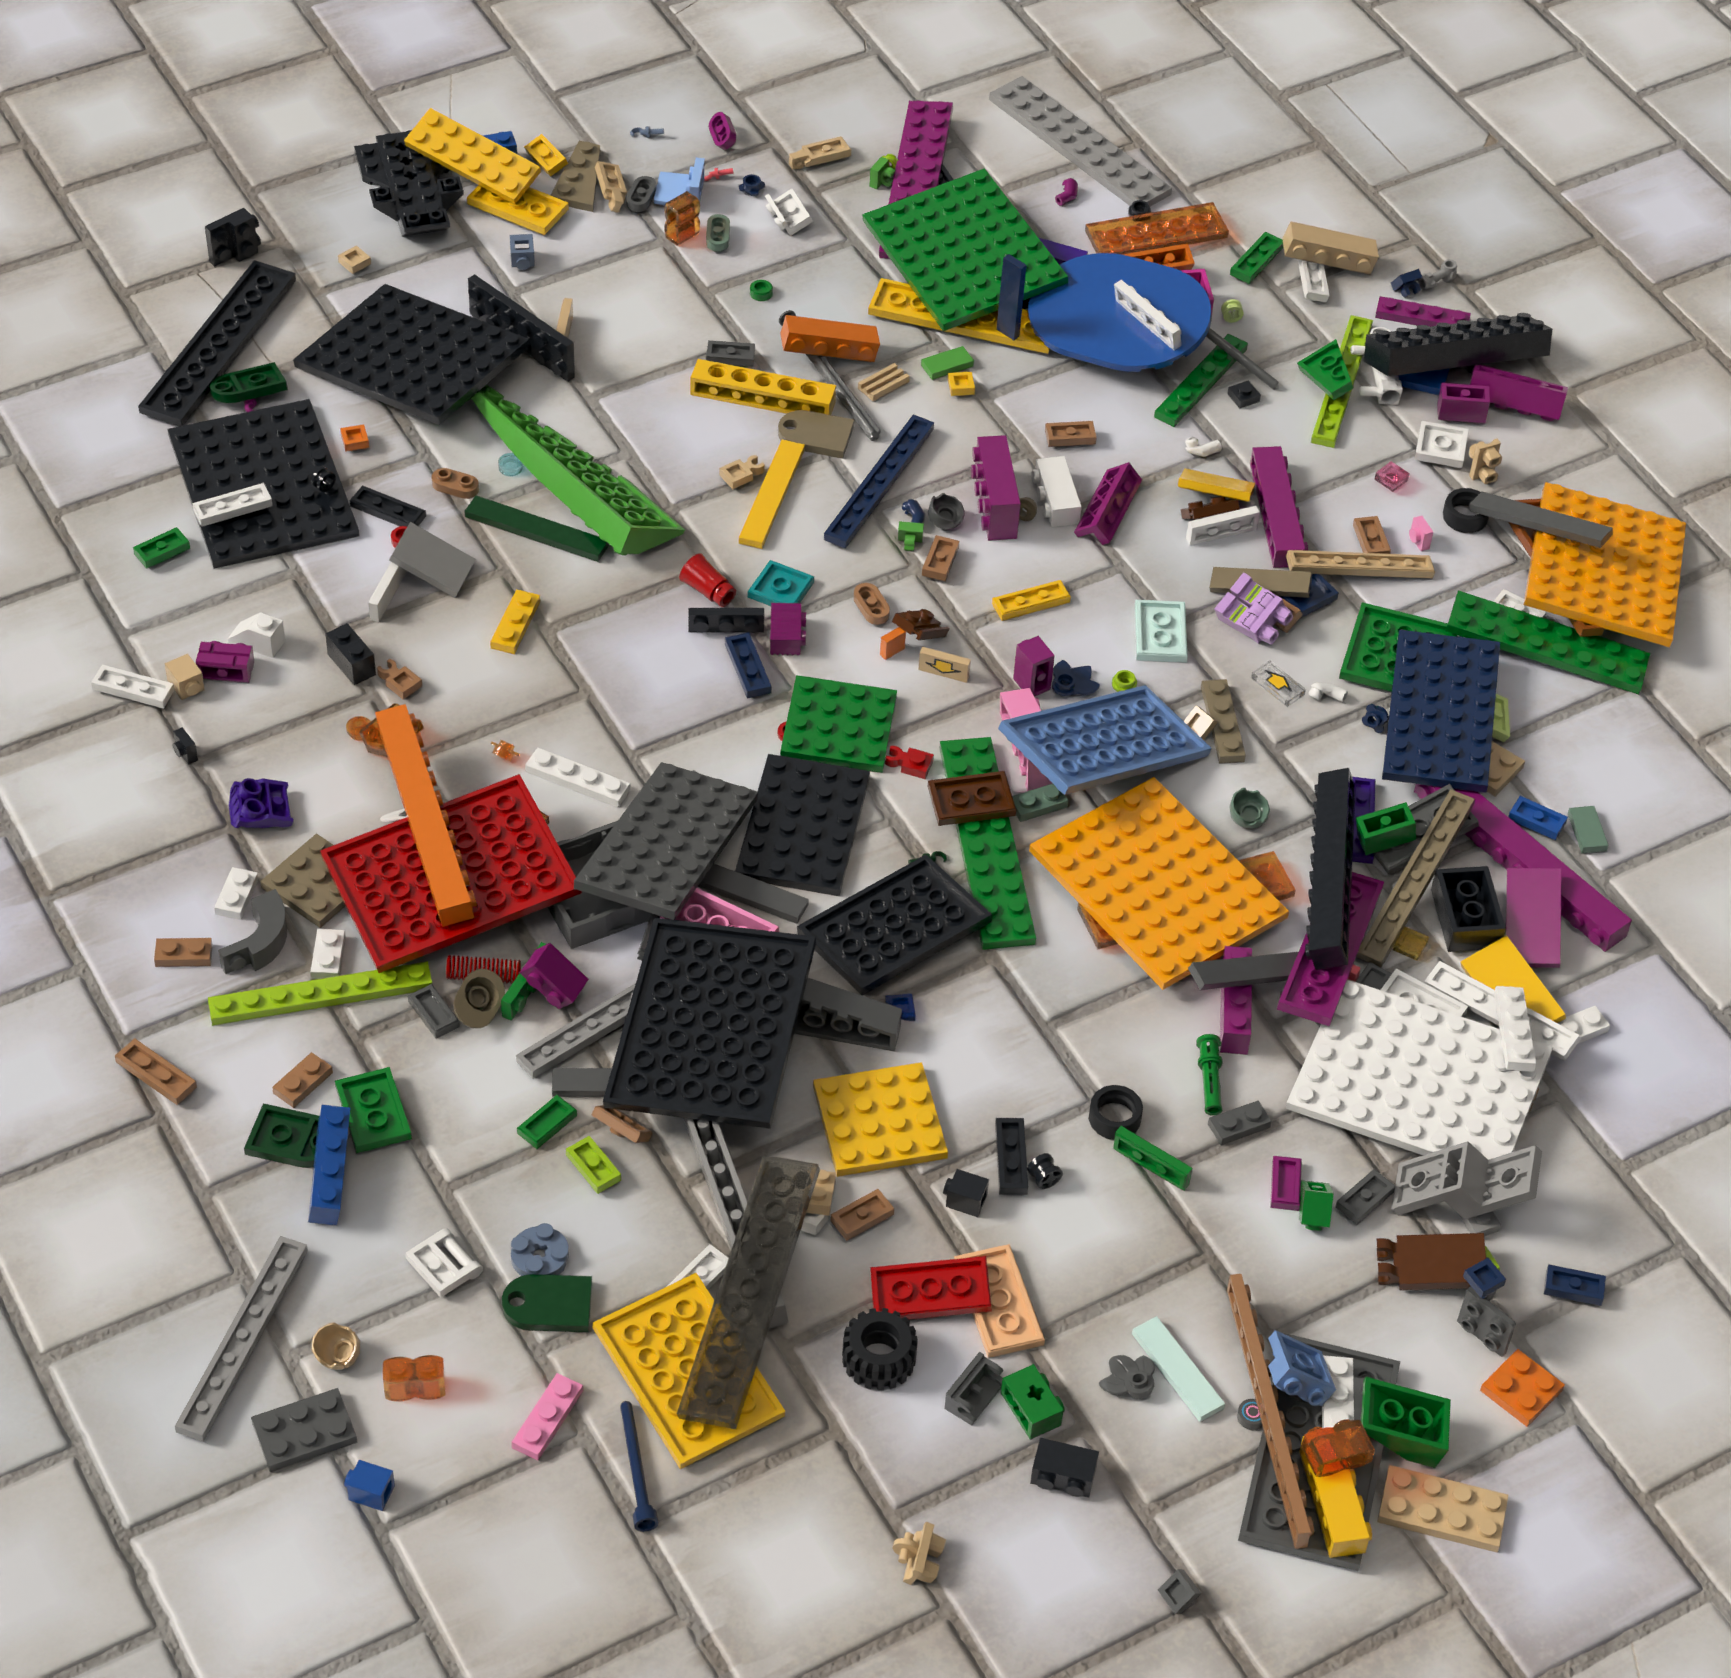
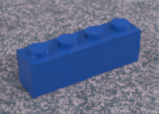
M321 1105L309 1206V1223L337 1225L341 1210L350 1117L349 1107Z

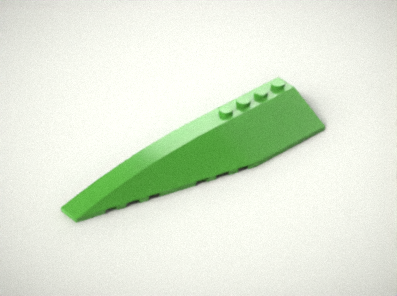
M485 385L471 398L491 427L523 465L569 507L572 514L580 517L588 528L597 532L601 540L608 542L616 553L624 556L627 554H640L684 534L685 529L628 479L622 475L618 476V478L612 475L610 467L593 462L594 456L588 452L576 449V444L551 427L545 426L543 428L538 425L539 419L533 415L527 416L519 412L520 406L503 400L504 396L490 386Z

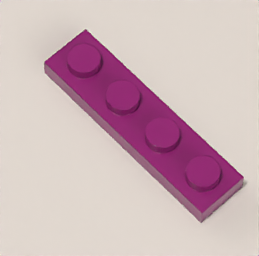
M1380 296L1375 318L1431 327L1437 326V323L1455 324L1459 320L1469 321L1471 313Z

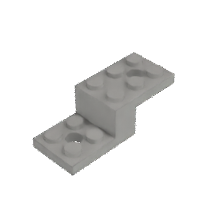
M1467 1141L1401 1162L1398 1166L1392 1210L1397 1215H1401L1445 1201L1460 1216L1468 1219L1535 1199L1542 1151L1534 1145L1488 1160Z

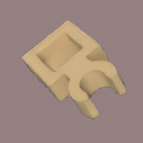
M753 455L745 463L738 459L719 468V475L732 489H735L752 481L753 475L762 474L765 471V464L760 463L756 465L758 464V456Z

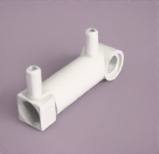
M1375 327L1371 330L1370 334H1374L1378 330L1391 331L1385 327ZM1352 345L1350 352L1352 355H1364L1365 346ZM1372 367L1376 387L1361 386L1359 394L1361 396H1377L1379 404L1398 405L1403 391L1398 375L1387 376Z

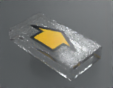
M1270 660L1252 672L1251 678L1286 707L1305 695L1306 689Z

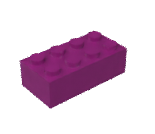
M1006 435L977 437V446L972 448L975 464L971 465V477L976 479V482H974L975 496L980 498L978 499V512L983 513V516H981L982 531H986L988 541L1017 539L1021 503Z

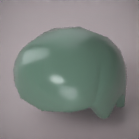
M1241 788L1233 794L1229 806L1233 821L1241 827L1250 829L1262 826L1270 812L1268 800L1258 790L1249 791L1246 788Z

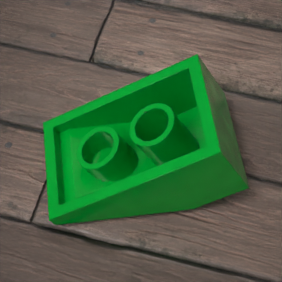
M1365 1377L1363 1381L1361 1431L1407 1461L1436 1468L1449 1451L1451 1399Z

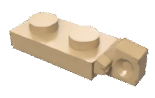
M840 136L803 145L801 150L789 154V165L792 170L802 169L804 166L819 165L850 157L852 150L843 137Z
M597 161L595 170L604 199L609 200L608 206L611 211L620 212L627 191L619 165Z

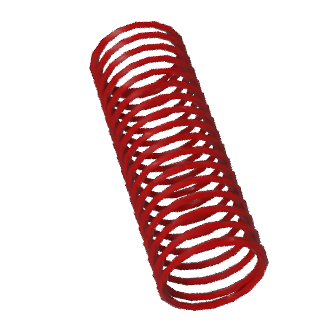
M451 955L448 956L446 965L447 980L452 978L454 980H460L461 978L463 981L468 976V956L465 962L464 978V956L461 958L460 977V956H457L456 976H454L455 955L453 956L451 977ZM472 956L470 957V972H469V974L472 972V965H473V957H472ZM477 957L474 960V971L477 969ZM481 957L479 958L478 969H481ZM485 957L483 959V969L486 967ZM490 957L487 962L488 970H490ZM492 958V969H491V971H493V972H494V964H495V959H494V958ZM497 958V960H496V974H497V975H498V968H499V958ZM502 958L500 978L503 983H509L510 981L512 984L521 971V960L519 959L517 962V970L516 959L514 960L513 978L511 980L512 959H510L507 980L508 959L505 960L504 978H502Z

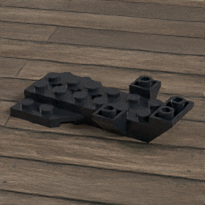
M412 130L376 136V143L354 146L362 181L370 185L375 183L381 186L369 189L373 207L398 222L401 236L447 230L450 228V222L446 211L464 195L459 176L439 179L443 173L447 174L450 169L405 146L404 139Z

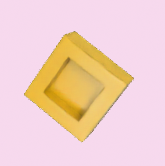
M972 372L948 373L951 396L975 394Z

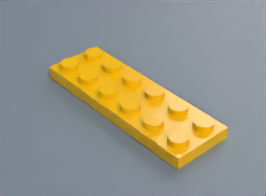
M429 108L404 139L405 146L513 204L519 201L541 173L540 166L432 108Z

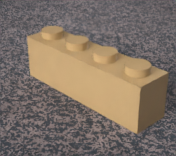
M1290 221L1282 238L1286 257L1365 274H1371L1379 258L1375 239Z

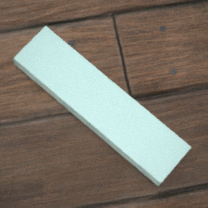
M1157 1316L1133 1329L1132 1335L1199 1422L1224 1409V1401Z

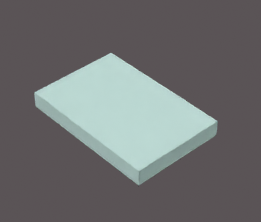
M1135 600L1136 660L1187 663L1185 602Z

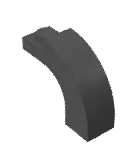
M276 889L251 899L253 917L258 923L255 932L241 941L218 950L221 968L225 974L240 970L249 964L257 971L272 962L281 952L287 938V922L284 904Z

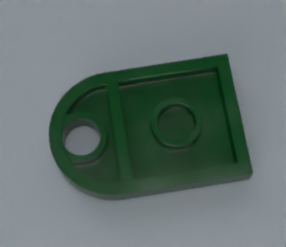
M275 362L221 375L210 384L212 398L222 403H237L288 390L287 382Z
M263 1103L245 1144V1155L302 1168L314 1167L319 1116Z
M540 1274L520 1276L511 1281L503 1292V1314L510 1324L522 1330L589 1333L592 1276ZM513 1298H521L525 1301L520 1306H513L509 1303Z

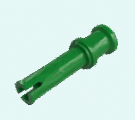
M1205 1034L1196 1040V1046L1200 1050L1198 1066L1203 1073L1205 1113L1208 1115H1218L1223 1111L1219 1069L1223 1064L1222 1057L1219 1056L1221 1039L1214 1034ZM1211 1082L1213 1083V1093H1212V1094H1211Z

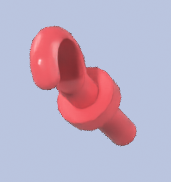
M714 168L715 171L709 172L704 181H709L712 177L720 179L722 175L734 174L733 168L723 170Z

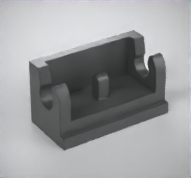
M979 1352L947 1391L944 1409L972 1426L1001 1389L1003 1378L1000 1375L1004 1370L998 1364L986 1358L983 1353Z

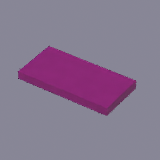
M1507 868L1506 935L1531 968H1560L1561 868Z

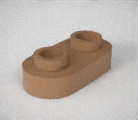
M448 468L437 469L432 474V486L439 492L463 499L473 498L479 492L478 479L472 475Z
M871 583L857 585L854 589V602L865 619L875 625L887 622L890 607L878 588Z

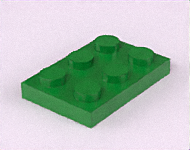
M390 1067L335 1080V1088L341 1107L350 1108L348 1129L356 1154L412 1139L411 1130Z

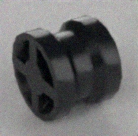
M1049 1153L1035 1157L1027 1167L1029 1174L1036 1178V1184L1040 1189L1054 1186L1063 1176L1062 1170L1054 1165V1159Z

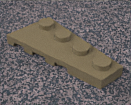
M584 141L578 142L551 196L568 202L571 208L593 212L597 185L595 165L597 161H600V145Z

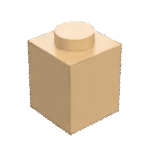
M188 653L164 663L167 681L174 684V690L181 700L205 690L202 672Z

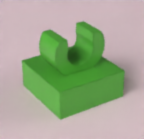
M880 157L870 168L869 187L878 189L882 183L888 187L892 185L893 178L890 177L893 176L895 170L889 167V159Z
M899 521L898 541H904V551H914L915 542L922 543L923 523Z

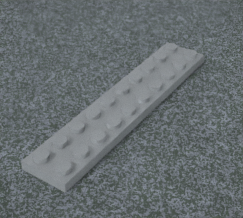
M1023 76L990 92L989 100L1129 206L1134 201L1143 200L1150 207L1172 194L1171 186Z

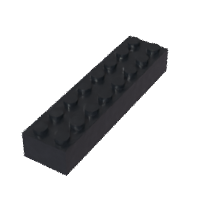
M1518 313L1517 316L1512 317L1499 315L1496 319L1478 318L1477 321L1472 322L1459 320L1455 324L1437 323V326L1431 327L1418 325L1415 329L1397 328L1396 331L1391 332L1378 330L1374 334H1366L1364 362L1387 376L1550 356L1553 329L1545 325L1543 321L1532 318L1528 313Z

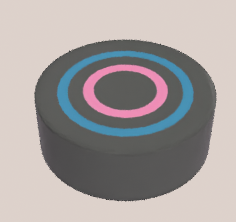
M1256 1399L1244 1400L1239 1405L1237 1412L1238 1422L1249 1430H1257L1263 1427Z

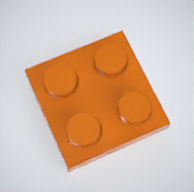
M1517 1349L1482 1384L1480 1391L1528 1427L1563 1391L1565 1384Z

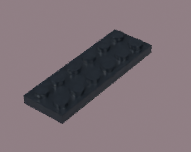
M474 274L468 278L469 312L473 318L528 338L530 347L524 353L533 357L539 364L546 366L555 375L560 376L567 382L575 378L573 341Z

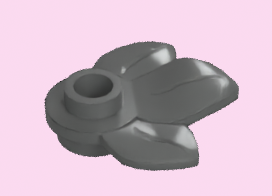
M1117 1355L1110 1358L1109 1368L1112 1374L1099 1382V1386L1104 1391L1116 1396L1129 1393L1135 1399L1147 1398L1152 1393L1154 1388L1152 1375L1155 1371V1366L1150 1358L1145 1355L1140 1356L1135 1361L1125 1355Z

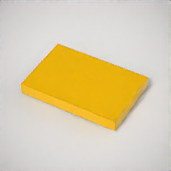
M1184 468L1179 477L1178 486L1184 489L1248 502L1254 492L1255 483Z

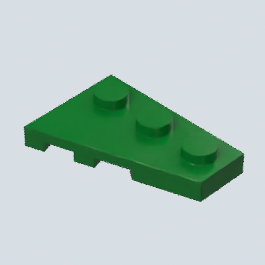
M1336 339L1297 362L1299 370L1333 400L1354 388Z

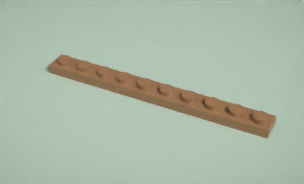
M1233 1274L1229 1277L1227 1293L1295 1549L1307 1548L1310 1535L1314 1534L1313 1521L1310 1516H1306V1495L1304 1490H1299L1297 1482L1299 1481V1469L1297 1464L1292 1463L1291 1460L1292 1443L1290 1437H1285L1284 1434L1285 1417L1283 1411H1278L1277 1408L1278 1391L1275 1385H1271L1269 1378L1271 1377V1372L1268 1367L1270 1362L1268 1359L1265 1360L1263 1356L1264 1339L1262 1334H1258L1256 1330L1258 1325L1257 1313L1255 1309H1251L1249 1304L1251 1301L1250 1287L1248 1284L1244 1285L1242 1274Z

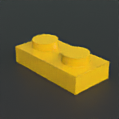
M542 134L524 146L531 158L550 177L568 164L566 158Z

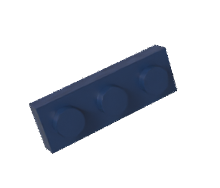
M749 632L725 637L726 649L747 699L772 693L771 683Z

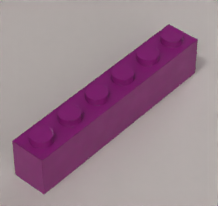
M1281 446L1253 447L1250 468L1255 483L1273 568L1289 567L1286 558L1288 550L1308 551V544L1303 541L1304 527L1303 524H1299L1300 510L1299 507H1295L1296 493L1295 490H1291L1292 476L1291 473H1287L1288 459L1287 456H1283Z

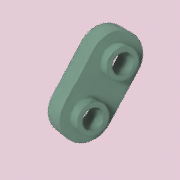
M722 214L712 215L707 220L706 246L715 252L727 249L729 246L730 220Z

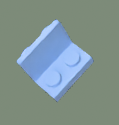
M696 157L694 167L690 166L689 174L660 172L654 204L698 209L705 180V158Z

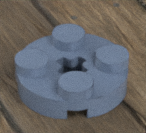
M542 1223L538 1226L530 1227L512 1239L511 1262L519 1275H560L564 1271L569 1258V1245L563 1234L553 1229L550 1224ZM536 1250H545L544 1257L540 1255L534 1256L533 1254Z

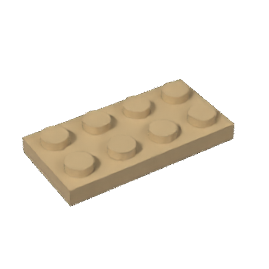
M1389 1465L1377 1522L1498 1552L1508 1494Z

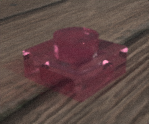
M1390 461L1376 472L1374 480L1393 492L1408 481L1410 473Z

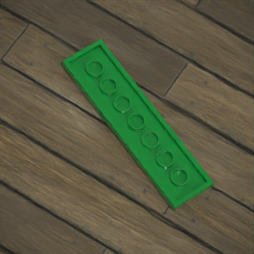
M1459 590L1445 630L1465 638L1500 642L1501 650L1638 695L1642 689L1650 657L1649 652L1600 636L1580 637L1575 628Z

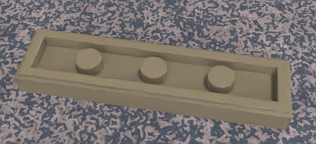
M1213 567L1209 587L1210 592L1231 593V587L1244 572L1254 582L1274 595L1309 598L1312 572Z

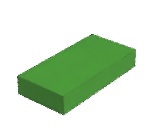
M961 346L921 359V366L933 380L946 376L948 373H955L973 367L974 360L966 349Z

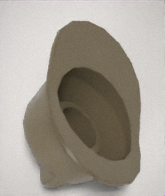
M477 969L465 978L453 1002L454 1012L464 1025L471 1028H483L493 1020L501 1005V999L505 995V986L501 978L495 972L488 969Z

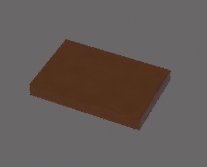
M1005 771L928 780L927 787L938 826L1016 816V807Z

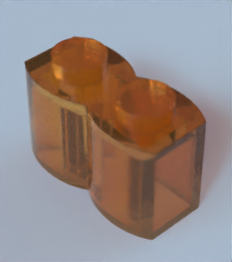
M688 191L670 200L664 207L666 218L664 225L665 235L676 246L696 236L700 230V219L698 217L700 202L696 196H693Z
M425 1355L414 1360L407 1357H393L384 1360L383 1384L385 1399L406 1401L417 1397L424 1400H433L445 1396L444 1359L440 1356Z
M1349 1419L1339 1421L1334 1427H1314L1304 1435L1301 1446L1316 1477L1329 1476L1343 1469H1354L1372 1462L1375 1452L1361 1421H1350Z

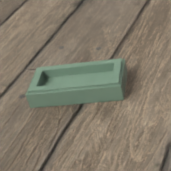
M1595 806L1569 808L1568 817L1581 854L1607 851L1609 845Z

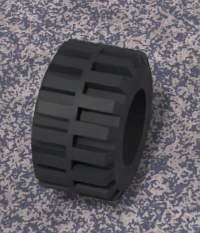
M876 1308L869 1309L867 1314L864 1311L858 1313V1319L852 1318L849 1321V1327L845 1328L843 1337L842 1363L843 1367H846L848 1376H854V1382L858 1385L865 1383V1388L871 1389L872 1386L877 1387V1390H884L885 1386H889L892 1389L896 1387L897 1382L903 1384L907 1376H911L913 1373V1368L916 1364L918 1339L915 1336L916 1330L914 1326H910V1320L906 1317L901 1319L899 1312L894 1311L892 1314L888 1312L887 1308H882V1311H876ZM872 1344H885L894 1351L879 1355L868 1351L866 1347Z

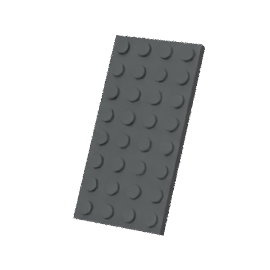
M661 762L574 879V889L675 920L758 800V791Z
M1284 1333L1322 1351L1323 1356L1353 1358V1377L1381 1379L1384 1382L1396 1385L1401 1361ZM1277 1388L1278 1411H1283L1285 1417V1428L1283 1430L1285 1437H1290L1292 1443V1455L1290 1456L1292 1463H1296L1299 1469V1481L1297 1482L1299 1490H1304L1307 1505L1305 1512L1307 1517L1310 1516L1312 1518L1314 1534L1310 1535L1307 1548L1295 1549L1263 1429L1238 1541L1359 1571L1362 1554L1329 1558L1299 1453L1303 1436L1322 1433V1406H1313L1309 1402L1302 1400L1298 1395H1288ZM1354 1435L1352 1442H1341H1345L1349 1454L1348 1466L1349 1469L1353 1468L1355 1471L1356 1493L1363 1498V1517L1365 1522H1369L1384 1445L1371 1437Z

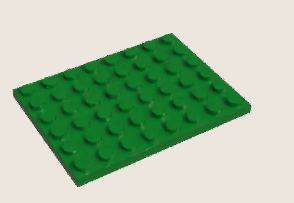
M985 168L862 214L863 222L943 331L998 311L1003 258L1008 254L1027 265L1023 300L1068 283V275Z

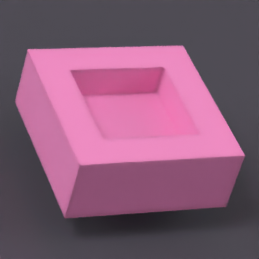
M1423 516L1413 518L1409 536L1420 551L1430 549L1433 530Z

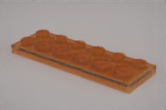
M1213 202L1089 223L1085 226V232L1096 254L1114 253L1124 255L1182 244L1190 245L1228 238L1229 230Z

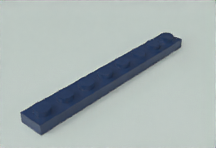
M914 414L911 416L824 532L825 541L846 549L932 433L934 422Z

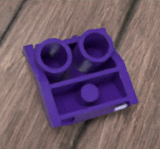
M246 778L242 782L234 781L229 797L231 825L235 828H284L292 826L294 820L290 816L287 796L288 782L264 778L258 780Z

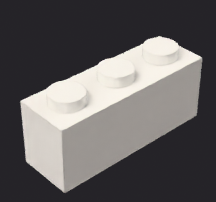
M1065 456L1036 459L1035 469H1032L1033 484L1038 486L1037 496L1038 500L1043 502L1044 518H1048L1051 527L1078 524L1080 522L1081 504Z

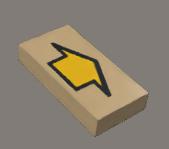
M922 647L919 654L918 670L967 683L970 675L971 659Z

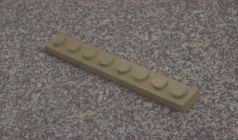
M1450 789L1364 938L1357 958L1371 962L1379 967L1383 966L1435 875L1436 869L1439 868L1475 805L1474 798Z

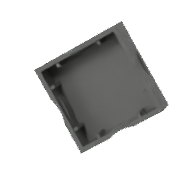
M617 821L592 829L579 837L557 842L576 877ZM583 891L579 895L547 907L571 949L648 922L651 915L649 912Z

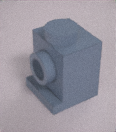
M533 234L510 235L512 267L526 270L531 266H535ZM515 244H528L529 248H515Z

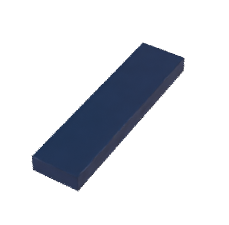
M1008 254L1003 258L997 330L1015 340L1020 335L1027 265Z

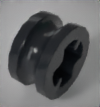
M320 467L314 472L311 483L321 492H327L335 484L336 475L326 467Z

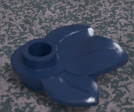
M1061 660L1053 668L1055 678L1052 681V689L1058 695H1090L1099 689L1100 684L1090 680L1091 666L1071 668L1065 660Z

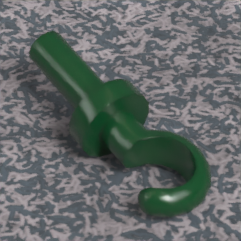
M935 851L931 856L929 853L922 855H927L934 862L936 861V856L942 857L944 859L943 862L947 861L946 854L941 851ZM918 858L908 860V864L917 860Z

